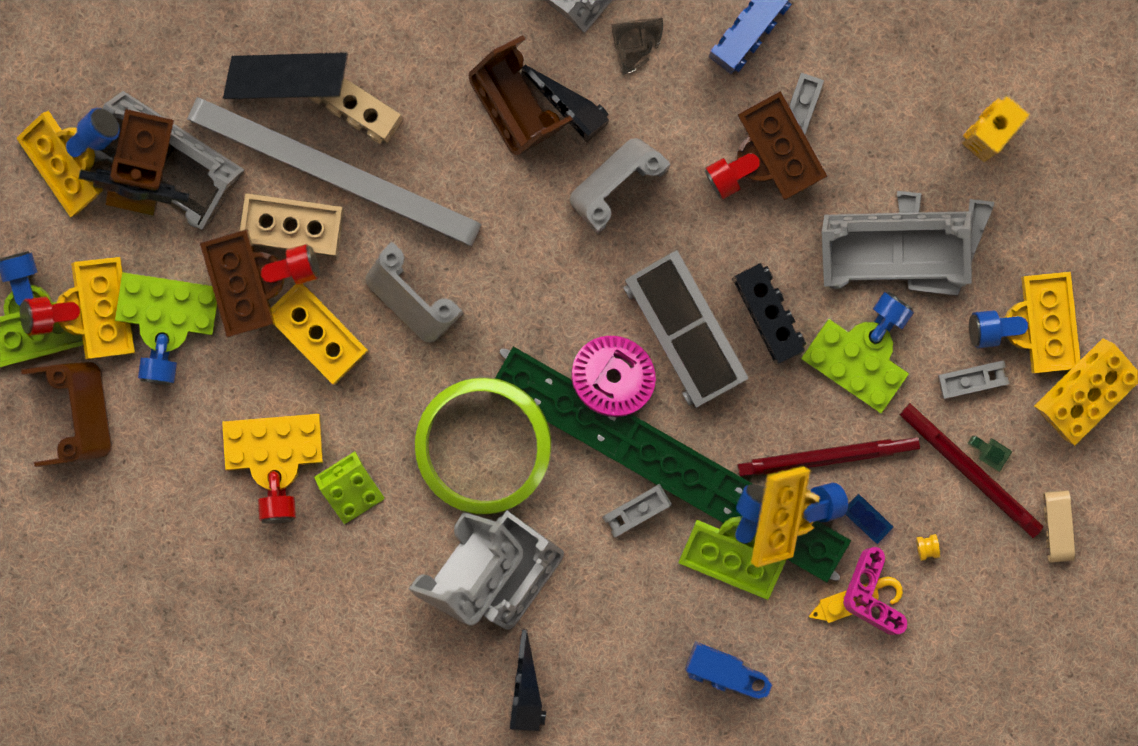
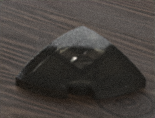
M663 18L611 24L617 58L623 75L639 69L649 61L647 57L637 64L643 56L651 52L653 45L654 48H658L663 33Z

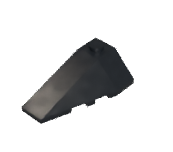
M526 64L522 67V72L564 118L572 117L573 120L569 124L586 142L608 124L607 116L609 114L600 104L596 106L592 101Z
M522 629L509 730L539 731L540 725L545 726L546 711H542V701L527 629Z

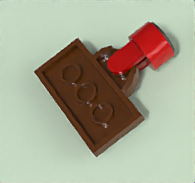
M781 91L738 114L749 137L742 141L738 149L737 160L727 164L726 160L722 158L707 166L704 171L719 199H725L741 190L737 181L743 177L756 182H766L773 179L784 201L827 178V174Z
M247 229L200 243L227 338L275 324L268 300L279 294L283 289L286 278L292 277L294 282L299 285L316 280L320 276L315 252L308 244L286 250V259L278 260L274 255L265 252L255 253Z

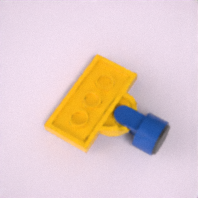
M102 108L92 109L78 122L77 128L68 127L63 130L59 127L51 113L46 111L37 117L16 139L71 218L82 211L103 192L102 189L93 187V182L78 179L80 169L90 171L95 160L94 150L105 149L118 137L120 128L116 118L109 111Z
M1071 272L1023 276L1021 280L1024 301L1014 304L1007 311L1004 318H999L995 310L973 312L970 316L969 335L973 346L976 348L997 347L1000 345L1001 337L1006 336L1011 344L1016 347L1029 349L1032 373L1070 370L1080 361Z
M805 467L768 476L751 563L756 567H761L792 558L797 536L806 534L814 529L812 526L814 521L828 522L841 518L846 514L848 498L844 489L839 484L832 482L816 486L809 491L807 485L810 470Z

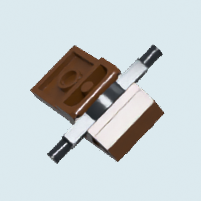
M125 109L111 171L97 169L95 173L80 169L78 179L93 182V187L108 190L105 204L108 206L154 216L157 201L171 204L172 200L187 204L189 199V193L175 191L174 185L162 183L165 160L174 124L172 119Z

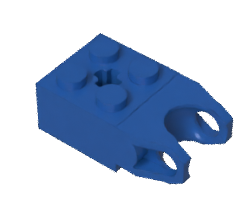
M695 641L685 666L686 672L689 673V678L702 683L706 679L711 681L712 687L726 691L729 688L754 698L768 697L772 684L763 673L743 666V661L740 658ZM757 679L764 681V687L760 691L752 689V684Z

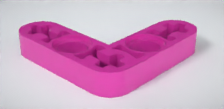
M878 547L867 548L862 551L844 597V606L848 612L889 635L902 634L907 629L906 617L872 597L885 563V554ZM871 554H874L873 558L876 560L874 563H872ZM863 573L869 579L866 587L860 582V576ZM856 597H857V602L860 603L861 605H860V606H855V605H856V602L853 601V598H856ZM874 606L880 611V616L877 620L871 614ZM886 619H888V620H894V619H896V620H895V623L898 625V627H897V628H894V627H895V624H894V623H892V622H890V621H885V620H886Z

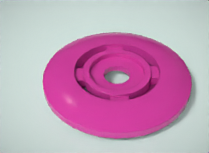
M602 336L591 340L580 349L572 365V383L576 394L591 410L605 416L622 417L635 413L649 401L655 388L656 376L650 357L638 344L624 337ZM614 356H617V357H620V358L626 360V361L632 366V368H630L629 365H628L626 362H624V361L621 360V359L614 358ZM610 370L617 371L620 374V381L617 383L610 382L606 377L607 372Z

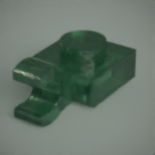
M972 435L967 443L982 452L978 457L979 460L998 472L1001 471L1013 452L992 438L986 443L977 436Z

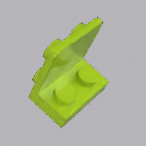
M355 451L314 477L320 491L343 524L348 523L384 500L383 494L364 468L361 459Z

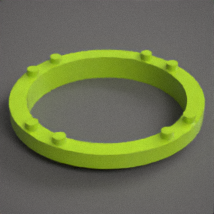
M487 377L471 378L457 382L444 389L426 407L416 430L415 455L423 479L441 500L456 509L468 513L493 514L511 509L520 504L539 486L550 462L551 435L548 423L540 407L522 389L500 379ZM487 391L510 399L525 412L534 428L537 440V456L534 468L527 481L517 491L506 497L496 500L479 501L461 496L451 490L440 479L432 465L429 455V434L434 419L450 400L465 393Z

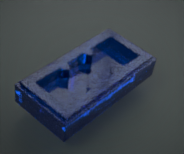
M859 493L848 503L845 515L876 544L894 527Z

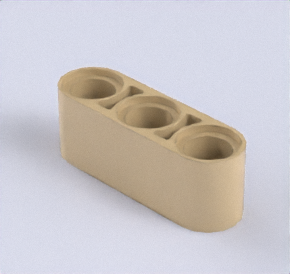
M1069 491L1044 492L1043 499H1046L1044 517L1045 523L1048 524L1046 542L1047 548L1050 549L1048 561L1049 563L1074 561L1075 546Z

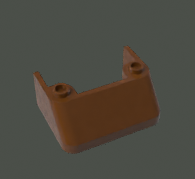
M524 35L492 50L469 72L471 86L508 149L516 156L559 132L573 120L571 116L560 120L559 116L550 110L542 112L519 73L523 67L524 58L522 53L517 50V47L525 40Z
M78 362L21 370V374L27 376L46 373L47 381L52 387L56 389L68 388L75 436L66 437L59 442L57 447L58 459L34 462L35 467L103 458L110 453L112 443L102 373L97 364L93 362Z

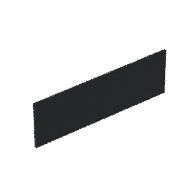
M348 53L231 56L223 99L340 97Z

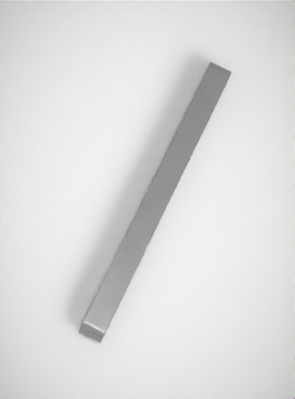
M196 97L187 117V120L200 124L206 129L215 133L218 132L224 137L240 142L258 152L265 153L271 158L285 162L289 166L312 174V176L325 182H330L336 187L348 192L350 191L365 200L377 203L383 208L392 212L395 211L401 216L417 221L435 231L442 232L444 235L457 241L460 240L471 247L482 224L199 97Z

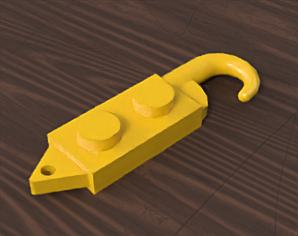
M893 577L879 578L872 597L878 600V589L892 586L896 590V596L890 601V604L897 603L903 594L900 582ZM847 590L820 599V603L810 613L809 617L825 620L827 623L852 615L844 606V597ZM857 597L853 598V601L856 602L855 606H860L861 604L857 602ZM814 612H817L818 614L816 617L813 616Z

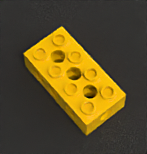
M1008 96L1002 100L997 98L996 101L978 117L979 120L964 133L965 141L962 144L981 161L985 162L1000 151L1029 117V114Z
M295 284L271 307L275 321L274 325L333 385L342 379L369 352L304 284ZM299 309H304L306 312V318L302 322H297L294 318L295 312ZM320 326L323 329V335L320 339L315 340L311 336V331L314 327ZM336 343L340 346V353L336 357H331L328 353V348Z
M1102 338L1034 407L1064 440L1075 446L1138 384V370L1114 343Z

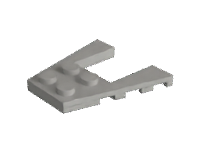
M897 191L899 213L920 212L922 194ZM970 199L972 260L993 210L994 202ZM947 278L908 279L909 290L958 296L961 287L953 286L952 283L947 281Z

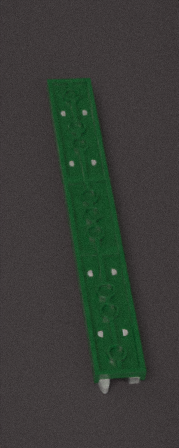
M514 346L511 351L500 349L501 355L506 359L495 379L509 382L526 392L540 407L548 423L654 484H660L666 491L722 523L730 518L742 516L737 511L736 505L744 487L752 485L751 482L632 414L622 417H611L591 410L576 394L570 378ZM814 521L812 524L814 529L806 534L797 536L794 555L786 560L825 582H828L829 579L839 580L840 576L834 570L851 540L824 524Z

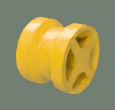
M936 534L930 535L929 538L916 537L920 561H924L928 557L940 558V548Z

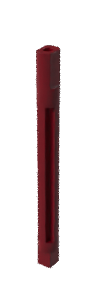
M911 403L901 411L899 415L1026 533L1035 538L1042 531L1044 526Z
M918 437L894 441L885 439L751 459V462L737 464L739 476L751 474L759 476L785 472L800 467L813 468L893 456L894 453L918 450L920 449Z

